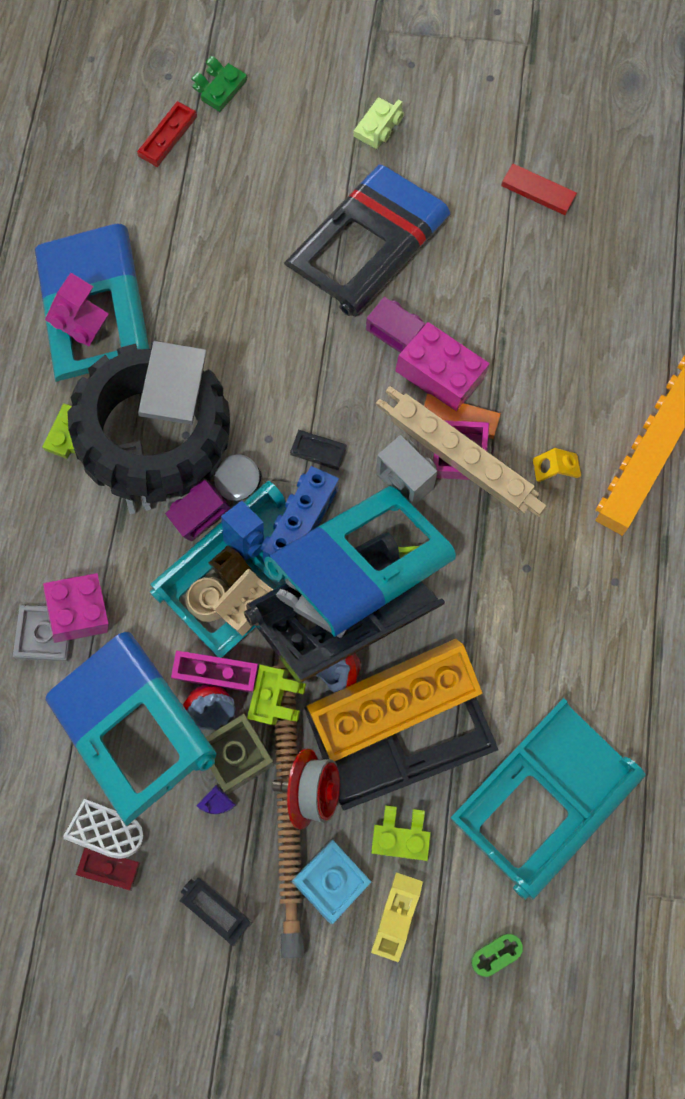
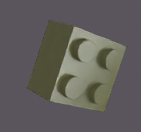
M245 714L206 737L217 753L214 759L215 763L210 769L226 795L275 766Z

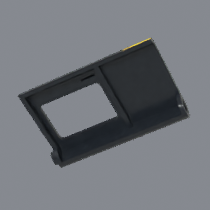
M474 697L464 702L475 727V730L469 734L412 756H406L403 753L397 735L393 734L335 761L340 777L338 800L342 810L350 809L498 751L499 749L477 698ZM306 706L304 709L323 760H328L330 758Z

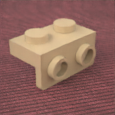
M247 569L216 602L213 610L238 633L244 636L252 627L244 616V611L247 610L246 604L273 589L260 580L253 571Z

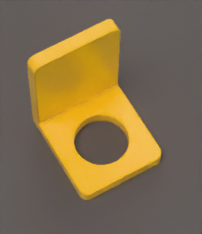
M553 448L533 458L536 481L541 482L557 474L574 478L581 477L578 455L576 453ZM545 459H548L550 461V468L546 473H543L541 471V464Z

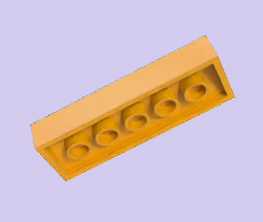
M455 638L307 705V708L329 758L337 761L483 693L464 645Z

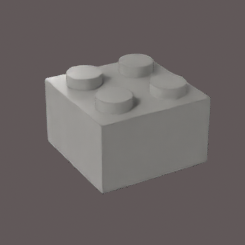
M399 435L377 455L376 474L388 486L400 490L402 495L413 506L434 489L437 475L436 465L428 457L424 458L410 439L405 440Z

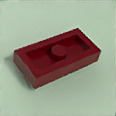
M84 847L76 875L132 891L140 862L126 858H112Z

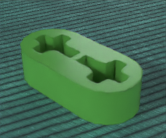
M513 934L499 936L473 954L471 958L472 969L483 977L495 974L521 956L523 951L522 942ZM507 939L509 942L516 943V946L513 948V955L506 952L499 956L498 951L505 947L504 940ZM493 954L495 955L496 959L489 963L490 969L488 971L484 968H478L477 964L480 963V955L486 958Z

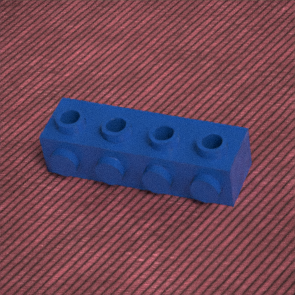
M313 466L309 468L307 474L302 473L297 483L298 489L295 495L290 494L287 499L286 511L283 516L278 515L275 520L273 534L271 537L267 536L263 541L261 547L263 562L268 555L319 526L338 492L339 478Z

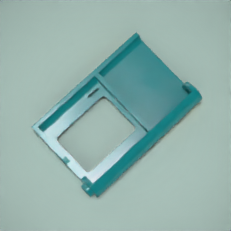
M564 698L451 816V820L515 884L513 890L524 900L528 897L534 900L646 776L643 769L633 760L618 754L568 705V701ZM532 776L566 809L567 817L520 868H516L481 834L480 827L526 777Z

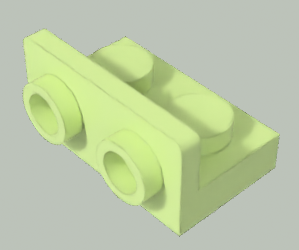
M378 97L355 128L354 137L378 149L382 142H386L389 139L392 128L395 125H399L404 116V112H402L403 102L398 99L392 105Z

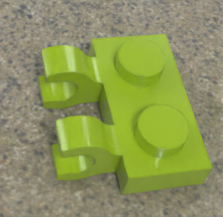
M63 403L42 448L44 451L68 459L70 453L75 454L68 431L67 412L72 406Z
M259 665L247 719L276 725L278 718L298 722L300 711L282 707L281 702L284 690L304 694L306 683H298L297 681L287 679L289 672L287 670Z
M385 806L383 826L374 825L371 854L428 861L431 832L422 831L425 811L413 809L411 829L394 827L397 807Z

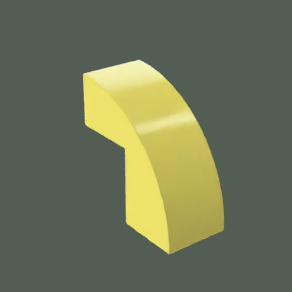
M396 872L371 953L399 963L407 940L412 916L420 897L423 881Z

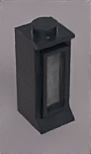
M198 877L195 881L190 879L180 892L183 894V897L179 901L223 937L231 946L237 944L241 935L253 923L202 878Z

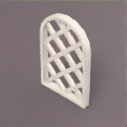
M84 799L66 830L63 839L106 856L120 859L129 857L137 852L142 844L143 831L137 820L132 821V825L125 826L115 810ZM85 806L87 814L79 816ZM89 806L98 810L91 812ZM103 813L105 821L95 824L93 816ZM107 813L116 817L109 819ZM89 818L92 825L82 828L79 821ZM120 820L123 828L113 831L111 823ZM76 823L78 830L71 832L73 826ZM107 825L110 832L100 836L97 828ZM137 828L140 835L131 838L129 830ZM94 829L96 837L86 840L84 832ZM125 832L128 839L118 843L115 835ZM80 834L82 840H79L72 836ZM112 836L114 845L104 847L102 839ZM139 840L138 844L135 846L134 841ZM98 841L100 847L92 845L91 843ZM130 843L132 850L122 853L120 847ZM116 848L118 853L110 852L109 850Z

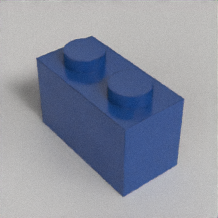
M240 501L221 516L223 541L237 551L246 561L250 557L254 558L262 552L264 525L263 521L243 501Z

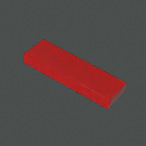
M177 101L137 151L138 157L158 167L197 118V112Z
M513 163L501 184L502 187L562 215L567 214L577 195V192Z

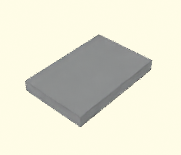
M154 341L138 411L139 416L192 425L206 350Z

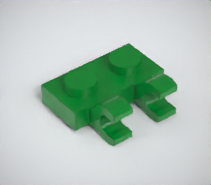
M210 56L205 62L209 66L206 72L216 78L209 83L201 73L196 72L191 78L195 82L192 88L202 93L201 101L221 112L246 83L247 74L230 63L223 67L215 57Z

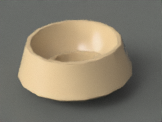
M216 577L197 579L186 593L185 603L188 611L200 621L212 622L220 619L221 617L213 610V606L229 590V587Z

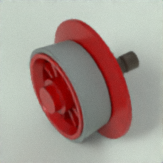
M309 748L301 750L295 758L289 781L274 780L272 784L273 791L287 793L288 814L292 825L296 829H305L312 820L322 823L329 822L334 815L339 799L340 777L335 761L332 759L318 760L316 753Z

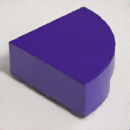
M215 786L196 806L209 814H223L232 810L236 805Z

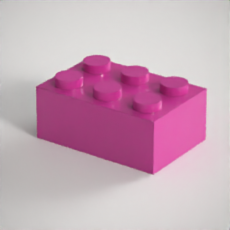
M427 322L398 355L395 371L457 412L485 379L490 363Z

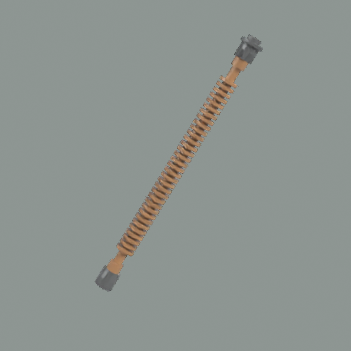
M278 657L279 665L273 667L289 671ZM288 672L287 679L295 681L292 674ZM284 690L281 706L296 710V707H293L296 705V700H293L296 698V693ZM278 718L277 720L279 721L275 725V727H279L275 729V734H278V736H275V741L280 743H276L275 748L281 749L276 750V755L281 756L276 758V763L281 764L276 765V770L282 771L276 772V777H282V779L277 780L289 781L291 768L296 758L292 755L298 754V750L292 749L298 747L297 742H292L297 740V735H292L297 733V728H291L297 726V722ZM282 792L277 794V799H282V801H277V806H283V808L277 809L278 814H283V816H277V821H283V823L278 824V828H283V831H278V836H283V838L278 839V843H284V846H278V851H284V853L278 854V858H284V861H279V866H284V868L279 869V873H285V876H279V881H285V884H279V888H285V891L279 892V896H285V899H280V904H285L286 921L283 922V934H281V958L304 957L303 933H301L300 921H297V903L303 902L302 898L297 899V895H302V893L296 891L297 887L291 882L297 876L296 873L301 872V868H296V865H301V860H295V858L301 857V853H295V850H301V845H295V843L301 842L300 838H295V835H300V830H295L290 821L287 793Z

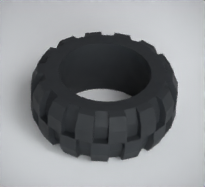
M151 343V349L137 350L136 344L120 347L117 349L118 356L109 359L104 355L88 368L89 378L82 377L78 380L70 397L72 407L67 412L68 431L76 457L82 462L85 473L97 485L109 486L113 495L127 500H133L134 495L145 496L146 503L166 501V495L178 492L179 496L182 497L190 493V490L198 485L203 477L205 479L210 478L222 462L221 456L228 447L230 434L229 402L223 396V386L214 372L208 369L206 371L203 370L194 415L198 422L192 434L183 444L169 452L158 455H138L119 448L108 439L103 429L111 411L123 400L143 393L153 343Z

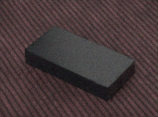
M298 429L290 455L339 470L347 445Z

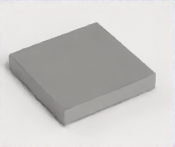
M20 605L13 658L68 662L71 640L58 643L53 642L47 607Z

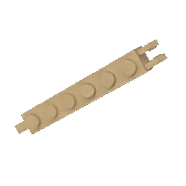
M389 386L386 393L397 401L398 404L393 408L381 399L376 402V406L389 415L397 427L514 512L518 513L521 511L525 513L529 510L540 517L545 511L546 505L537 499L539 493L534 490L535 486L408 394L403 395Z

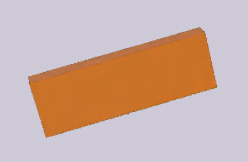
M427 394L424 407L442 420L489 423V438L494 439L501 413L464 403L456 412L431 394Z

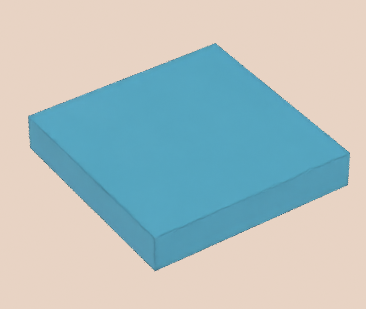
M330 840L291 881L330 924H333L371 883L369 878L334 840Z

